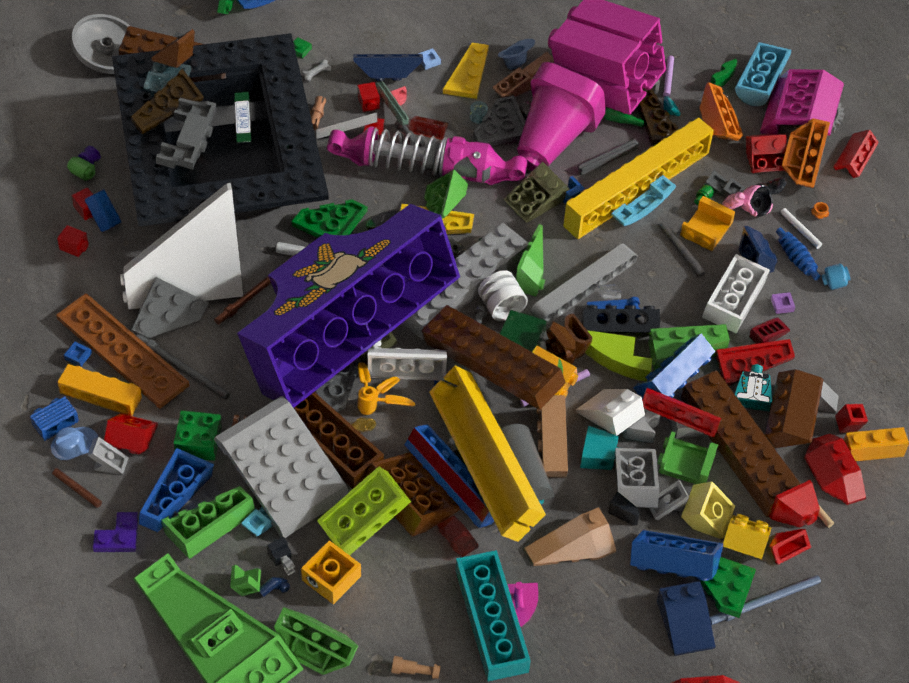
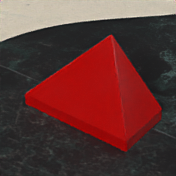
M806 529L776 533L770 547L775 563L779 565L810 549L811 545Z

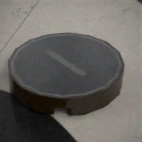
M388 210L375 215L367 221V229L371 230L381 226L400 211Z

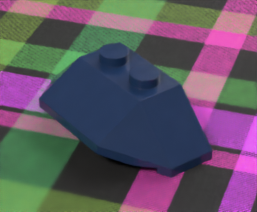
M353 54V61L370 78H374L376 81H383L385 78L400 81L402 78H406L423 62V54Z

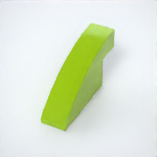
M588 331L592 336V343L585 353L589 357L620 375L647 381L645 377L651 372L652 358L633 356L635 337Z

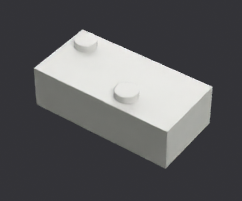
M736 254L709 299L702 318L717 325L726 324L727 330L737 334L764 286L770 270Z

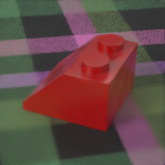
M120 413L107 421L104 441L118 450L124 448L128 449L132 454H141L149 448L158 427V422Z

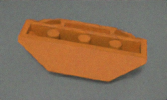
M708 82L700 104L702 119L714 130L713 136L720 139L738 141L743 136L732 105L723 94L724 91L721 87Z
M812 118L806 124L790 133L782 168L795 184L814 188L830 122Z

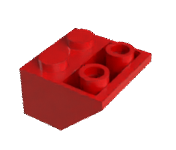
M786 134L746 136V154L752 173L784 171L782 164L787 148Z

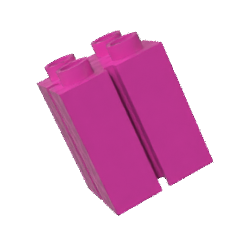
M583 0L578 7L573 6L568 12L566 21L559 29H553L548 37V47L552 49L554 64L596 82L604 91L605 107L628 115L634 111L647 93L642 88L650 90L666 71L664 48L657 44L663 42L660 18L605 0Z

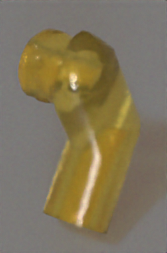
M361 417L351 425L358 431H372L376 427V421L372 418Z

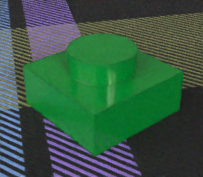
M299 37L293 41L296 56L301 59L312 49L311 43Z

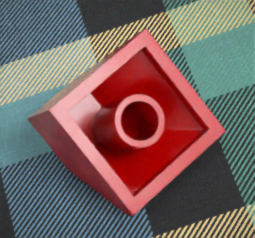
M811 480L776 495L769 516L770 519L796 527L813 524L817 520L820 507Z

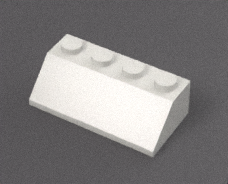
M380 347L368 349L370 378L389 379L391 377H398L400 379L444 380L443 377L446 375L447 350L389 349Z

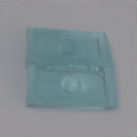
M154 61L152 70L148 72L144 89L158 92L182 68L189 76L191 66L181 64L178 68H174Z

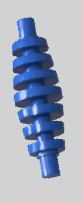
M781 227L776 230L780 237L778 241L790 261L803 271L806 276L811 275L814 280H818L821 275L817 272L818 266L808 249L792 233L785 232Z

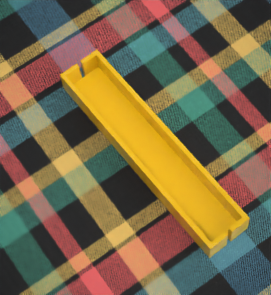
M454 366L443 378L457 385V387L440 380L429 393L500 534L519 542L531 530L529 526L534 527L546 514L471 372Z

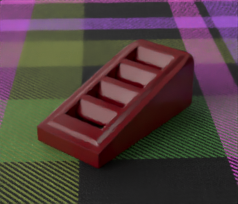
M776 317L752 328L749 337L756 344L772 342L790 332V329Z

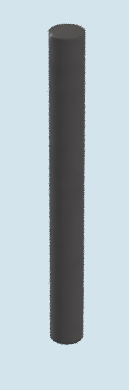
M665 220L661 221L660 227L699 277H702L705 274L703 268Z

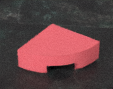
M405 86L390 91L400 106L405 103L407 98Z

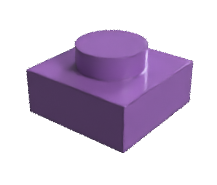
M790 292L772 294L771 301L776 314L794 312L795 305Z

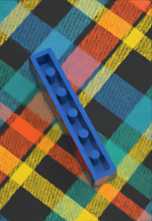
M428 424L414 427L404 444L411 454L417 458L422 466L434 477L435 481L443 487L447 494L452 497L460 506V509L469 516L478 528L493 524L494 520L465 464Z

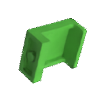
M672 431L670 438L666 437L663 444V449H666L665 453H660L657 464L661 465L659 473L693 484L706 483L718 444L710 442L709 448L701 447L676 439V432Z

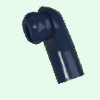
M272 577L260 587V593L263 597L273 589H280L282 593H285L290 589V584L287 583L288 580L285 578Z

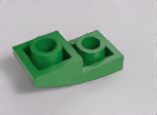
M733 59L722 64L721 71L712 75L710 83L719 87H723L735 74L737 60Z

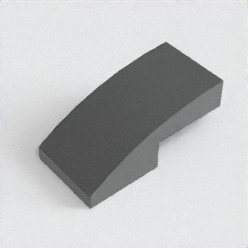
M713 171L703 184V186H711L714 193L724 198L737 192H743L746 189L732 177L728 181L716 171Z

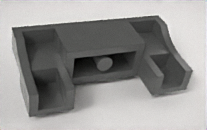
M179 98V106L174 111V119L183 121L184 125L178 137L177 146L162 142L160 154L156 156V164L174 169L176 165L189 169L194 168L201 152H205L207 146L206 138L212 134L213 127L210 124L216 111V103L209 101L196 102Z

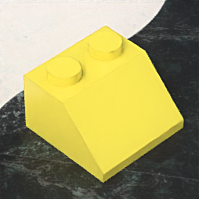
M713 482L695 484L692 487L681 517L692 529L723 539L735 505Z

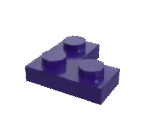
M117 512L116 530H95L93 551L136 552L138 512Z

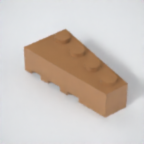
M554 395L541 410L536 408V413L539 415L537 433H540L537 448L538 452H541V461L547 477L566 478L568 460L565 395Z

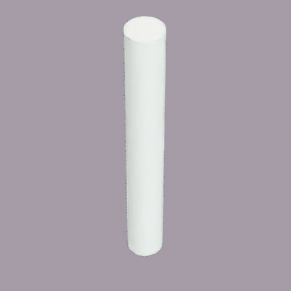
M786 208L781 210L780 214L817 249L822 246V243Z

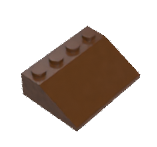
M411 452L371 463L363 478L364 480L378 467L388 471L411 501L394 516L411 536L427 532L461 510L460 506L435 481L434 477Z

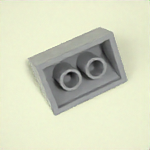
M615 448L618 492L636 507L658 508L659 480L656 449Z

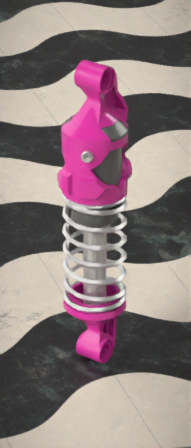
M370 126L353 139H349L341 130H332L327 143V150L329 152L349 158L358 166H373L374 164L376 167L379 155L387 156L386 169L389 168L391 157L398 158V171L401 169L402 159H409V171L412 172L414 160L421 161L422 174L425 168L433 170V176L439 173L441 177L455 170L463 179L489 185L497 184L501 181L522 180L525 177L527 160L522 156H514L511 160L505 162L489 143L468 142L465 138L459 136L448 139L446 137L438 142L432 136L425 147V138L422 134L418 136L414 145L413 135L409 132L402 144V136L399 131L395 132L392 140H390V133L385 129L379 139L378 129ZM385 134L387 135V142L383 141ZM398 135L399 143H394ZM410 137V145H406ZM420 139L422 140V147L418 146Z

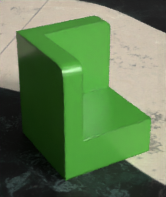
M233 565L230 588L241 596L260 592L261 570L255 568L243 571L239 566Z

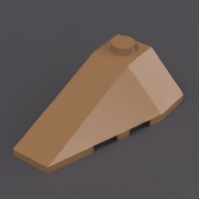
M598 507L579 515L528 545L524 550L533 566L558 564L560 561L572 560V562H579L580 559L590 558L591 560H598L615 553L616 547L609 523Z

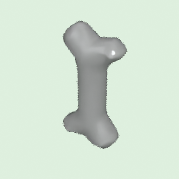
M323 59L313 69L309 71L302 70L301 76L304 77L306 82H310L311 78L321 71H331V66L328 65L327 60Z

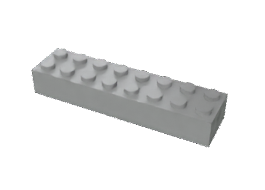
M502 223L455 259L460 278L406 319L403 324L423 340L424 336L421 330L446 305L457 311L462 310L480 296L478 288L488 276L499 271L507 270L510 272L516 268L524 251H527L529 243Z

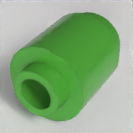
M72 157L69 160L67 168L70 170V173L84 181L94 177L95 166L80 157Z

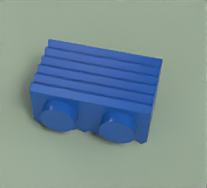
M65 396L52 400L48 406L38 408L30 415L33 427L44 441L57 435L61 429L71 427V425L79 421L77 411Z

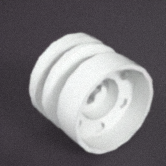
M507 270L488 276L478 288V294L485 305H487V309L494 320L506 321L510 310L521 313L528 302V298L515 277Z

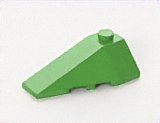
M455 170L450 171L427 185L424 199L427 201L426 207L429 211L441 215L442 219L445 218L460 200L465 197L468 183Z
M540 224L533 234L532 241L528 244L527 251L525 250L521 257L516 281L523 292L536 297L539 290H543L545 284L543 279V226Z

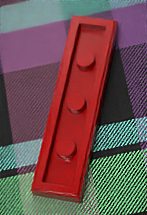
M650 388L646 389L642 400L644 409L711 437L716 435L721 420L720 417Z

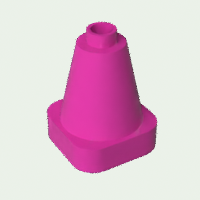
M543 62L531 80L533 99L517 147L518 154L526 158V169L533 171L542 162L549 166L582 131L594 132L605 115L604 91L596 82L550 62Z

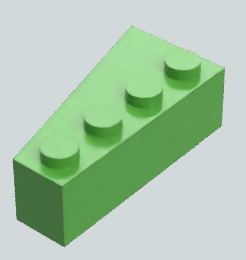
M727 325L651 329L648 345L653 370L655 371L660 368V364L670 356L675 357L673 353L691 337L701 333L715 351L728 348L730 339Z
M239 486L216 496L213 501L206 503L204 501L197 504L198 507L186 511L185 509L178 512V516L171 519L167 517L161 521L165 535L190 559L242 523L255 510L252 497Z

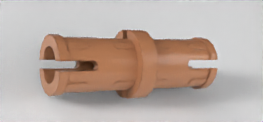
M322 96L315 98L314 106L310 109L314 130L318 129L320 119L324 115L323 109L326 99Z

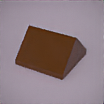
M193 29L166 45L151 59L155 62L178 68L193 55L195 31Z

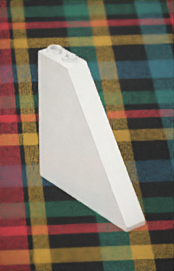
M231 183L225 184L123 267L124 274H120L121 285L126 287V291L123 292V301L128 303V309L141 308L156 277L204 301L243 296Z

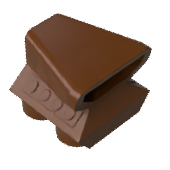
M569 314L565 317L564 327L553 322L551 327L546 330L548 340H545L547 351L572 365L574 360L585 354L592 343V336L574 314Z

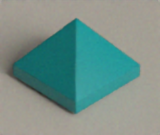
M665 96L663 109L667 110L670 115L680 116L681 112L676 103L668 96Z

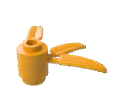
M363 362L358 363L359 379L361 383H364V387L358 392L357 407L362 414H372L377 408V401L387 404L415 406L413 400L402 396L386 395L385 398H378L380 393L384 394L397 384L400 378L391 377L380 383L375 389L368 386L371 378L367 365Z

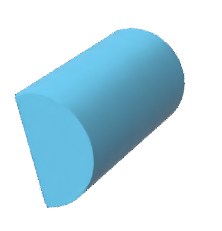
M758 42L735 87L739 99L751 106L764 105L768 101L791 55V50Z

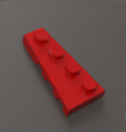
M790 339L718 349L715 352L721 376L728 386L739 382L743 371L751 372V366L754 364L761 365L763 371L793 360L795 357Z

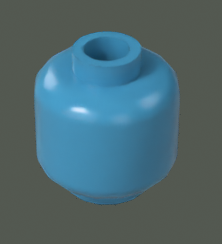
M841 263L826 267L824 269L825 274L821 275L824 286L828 285L831 290L845 287L848 285V281H850L847 266L844 267Z

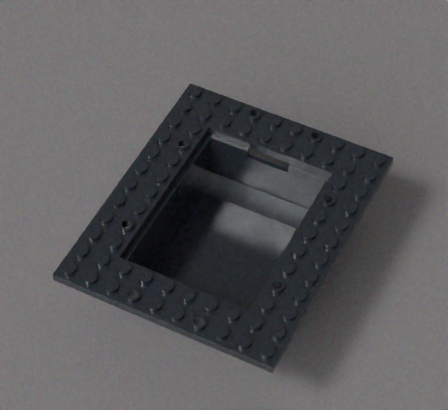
M291 33L193 46V55L178 68L153 61L151 57L160 50L112 56L138 227L181 221L227 183H231L234 213L329 200V193ZM182 68L189 78L226 73V78L193 82L204 96L201 102L209 101L216 103V111L210 124L213 127L212 134L206 138L207 146L205 152H201L193 169L176 165L174 169L156 164V156L160 154L162 142L177 146V140L184 125L183 121L172 117L143 134L139 132L131 121V116L147 101H150L159 90L163 89L167 82L173 79ZM248 92L250 142H237L235 93Z

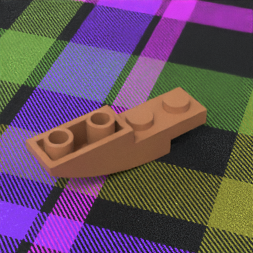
M548 52L544 53L523 70L519 67L494 85L492 87L493 90L502 98L515 97L531 89V80L543 62L554 63L553 57Z

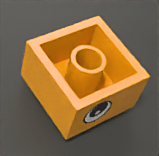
M329 540L301 568L302 581L334 605L361 577V564Z

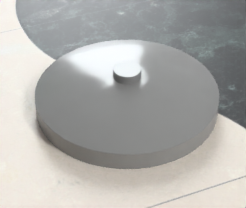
M94 14L86 16L74 26L71 35L72 50L76 57L87 67L101 73L114 74L112 56L119 54L120 45L130 25L111 15Z

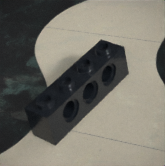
M587 305L586 309L582 310V325L588 331L602 333L650 334L651 329L660 328V309H655V306H643V309H636V306L632 305L624 306V309H617L615 305H607L605 309H598L597 305ZM599 314L606 317L605 324L598 323L597 316ZM618 314L625 317L624 324L617 323L616 316ZM639 314L644 317L643 324L636 323V315Z

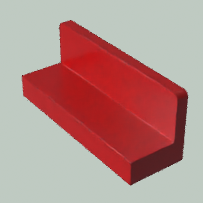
M870 129L854 133L834 165L835 170L847 168L853 178L861 175L879 143Z

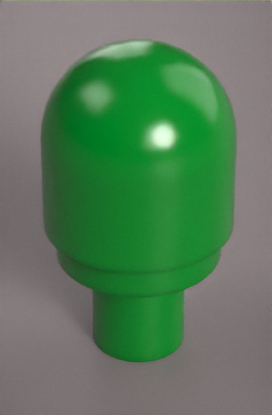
M709 185L702 186L697 191L694 203L699 205V201L703 196L710 199L714 194L713 188Z

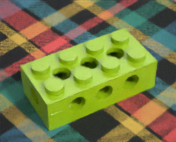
M378 467L317 521L333 543L348 555H351L411 501L388 471Z

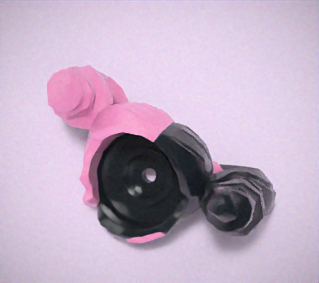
M781 177L767 183L751 185L743 192L729 195L722 202V205L731 210L741 206L744 211L749 212L754 217L765 216L771 211L773 206L771 195L779 194L784 189L787 183L786 179Z

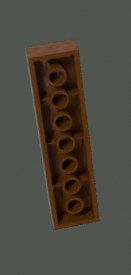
M446 305L421 330L427 345L434 349L447 350L449 358L539 410L566 383L561 368L449 305Z
M717 370L687 383L683 387L681 399L688 405L721 418L716 435L714 437L708 435L713 443L718 444V451L764 515L769 517L776 495L800 485V482Z

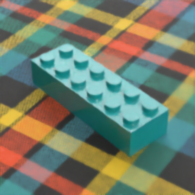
M497 550L456 558L455 572L487 682L529 673L531 660Z

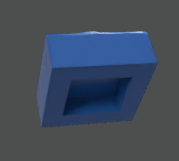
M74 342L64 354V359L82 367L92 354L90 348Z

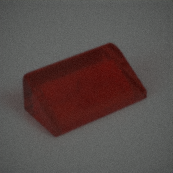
M415 115L411 120L409 131L417 135L434 136L436 139L442 140L449 123Z

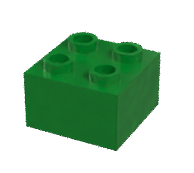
M181 410L174 439V451L178 448L203 460L215 461L218 445L214 438L221 434V414Z

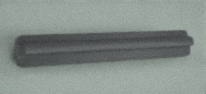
M636 139L626 142L578 165L577 170L581 175L638 149L639 143Z

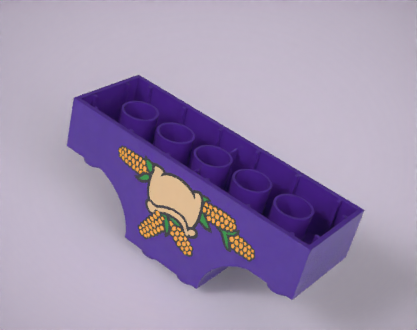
M409 204L384 224L374 229L352 235L324 233L268 275L276 294L274 303L269 310L237 333L262 395L272 400L283 396L294 408L460 278L441 215Z

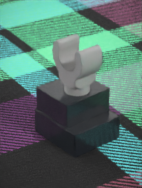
M285 537L267 544V554L275 566L282 564L287 575L294 573L295 565L290 560L291 550Z

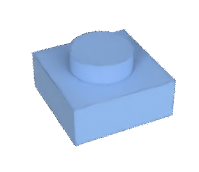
M433 48L418 53L423 54V62L421 64L425 70L441 64V59Z

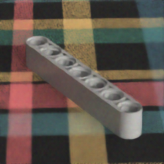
M624 243L620 244L536 302L531 308V313L536 318L546 320V325L631 267L636 262L638 255Z

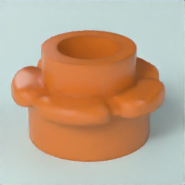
M818 202L813 206L811 213L816 218L823 219L829 216V207L826 203Z

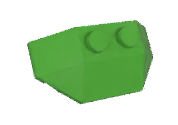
M283 607L274 626L276 633L279 634L298 662L322 675L349 666L358 648V645L347 635L308 615Z

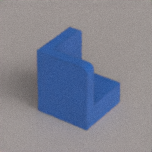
M573 176L569 177L567 187L570 190L566 192L563 202L566 205L569 199L575 198L585 190Z

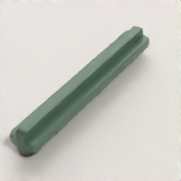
M382 81L380 83L377 82L376 88L400 125H408V116L388 87Z

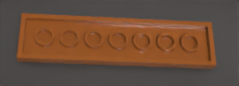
M85 293L56 315L57 320L128 382L140 387L141 393L159 409L190 386L186 378L88 294Z

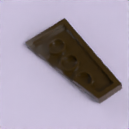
M182 68L173 79L167 82L163 89L159 90L150 101H147L131 116V121L139 132L143 134L174 117V111L179 106V98L201 102L204 96Z
M642 88L647 94L638 104V109L642 120L645 121L644 126L650 143L658 144L662 139L668 138L678 130V126L676 123H672L669 113L661 107L662 103L653 90Z

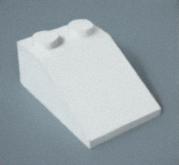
M604 389L576 409L578 414L615 436L645 415L642 397L628 389Z

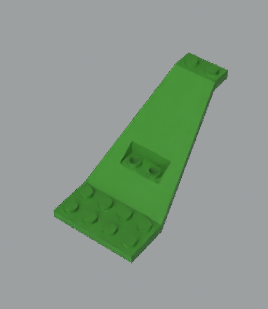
M166 554L133 578L205 683H287L303 670V667L279 634L181 571L169 554ZM226 626H228L231 629L230 634H227L224 629ZM209 639L213 640V647H210L207 642Z

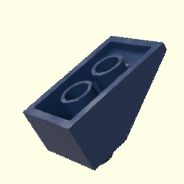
M700 581L660 588L657 604L674 656L715 649L707 601Z

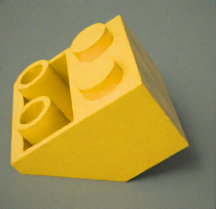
M742 514L732 515L723 541V547L762 559L772 527H769V524L763 521L748 520L749 517Z

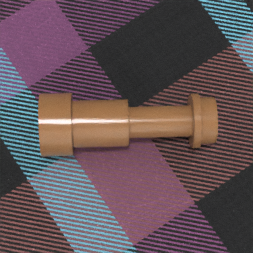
M394 656L391 673L400 674L402 672L413 675L420 673L432 675V679H439L441 666L434 664V667L419 665L415 661L403 660V657Z

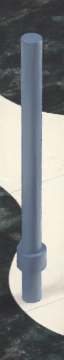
M817 575L744 604L742 613L821 583V579ZM723 612L710 617L711 625L724 620L727 622L735 619L734 616Z

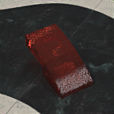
M455 516L437 525L438 531L450 541L451 548L461 557L479 548L474 537Z

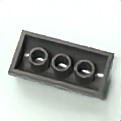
M512 424L501 428L537 499L540 501L553 498L554 492L529 428L523 424Z

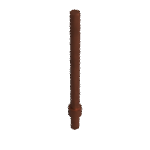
M269 276L235 303L226 306L224 311L214 318L215 323L219 325L228 317L234 316L240 307L271 283Z

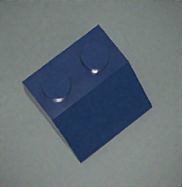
M744 226L738 248L741 256L769 269V273L774 272L777 257L775 253H772L767 239H764L761 232L749 226Z

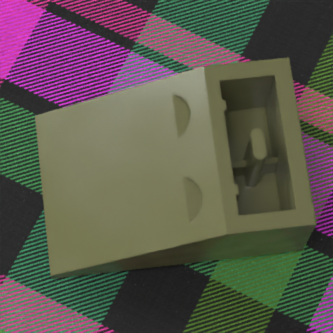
M542 162L504 198V201L527 223L559 205L565 199L566 192L570 189Z

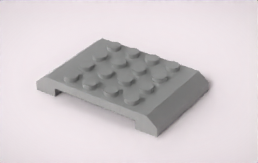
M283 396L214 438L224 455H228L272 520V526L281 538L285 537L286 539L323 515L349 493L345 482L290 402Z

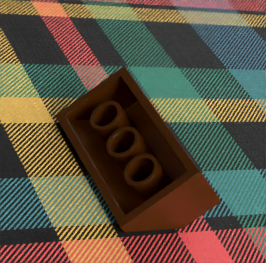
M797 369L778 372L765 432L766 437L775 448L812 443L824 381L822 377Z

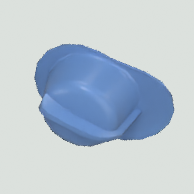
M524 39L518 41L506 50L499 52L498 57L503 58L509 70L516 69L527 61V51L535 45V40Z
M88 427L63 428L52 441V454L60 460H69L89 453L92 441L98 437V434Z

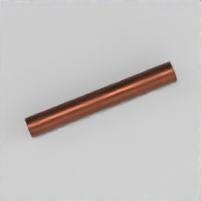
M58 468L54 469L52 475L96 508L101 506L102 501Z

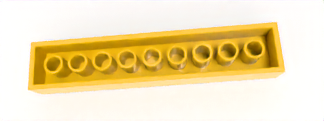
M700 118L688 122L682 129L676 130L671 136L662 139L657 145L651 146L646 152L637 155L629 163L623 164L620 169L611 172L603 180L597 181L589 189H585L575 198L569 199L566 203L563 227L577 239L585 236L612 218L611 213L624 203L626 205L630 204L649 190L650 184L662 175L670 180L708 155L714 130Z

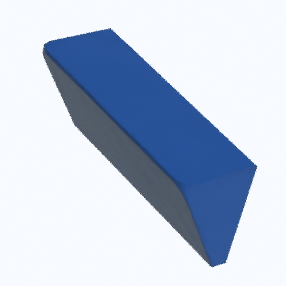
M105 189L85 198V202L101 232L121 223Z

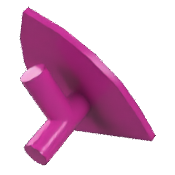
M517 582L516 584H507L520 627L528 622L535 612L538 603V583Z

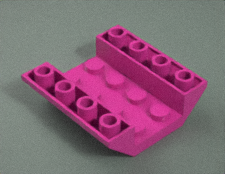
M789 69L778 79L771 93L760 133L778 134L780 125H804L814 118L830 122L827 136H830L844 83L825 70Z

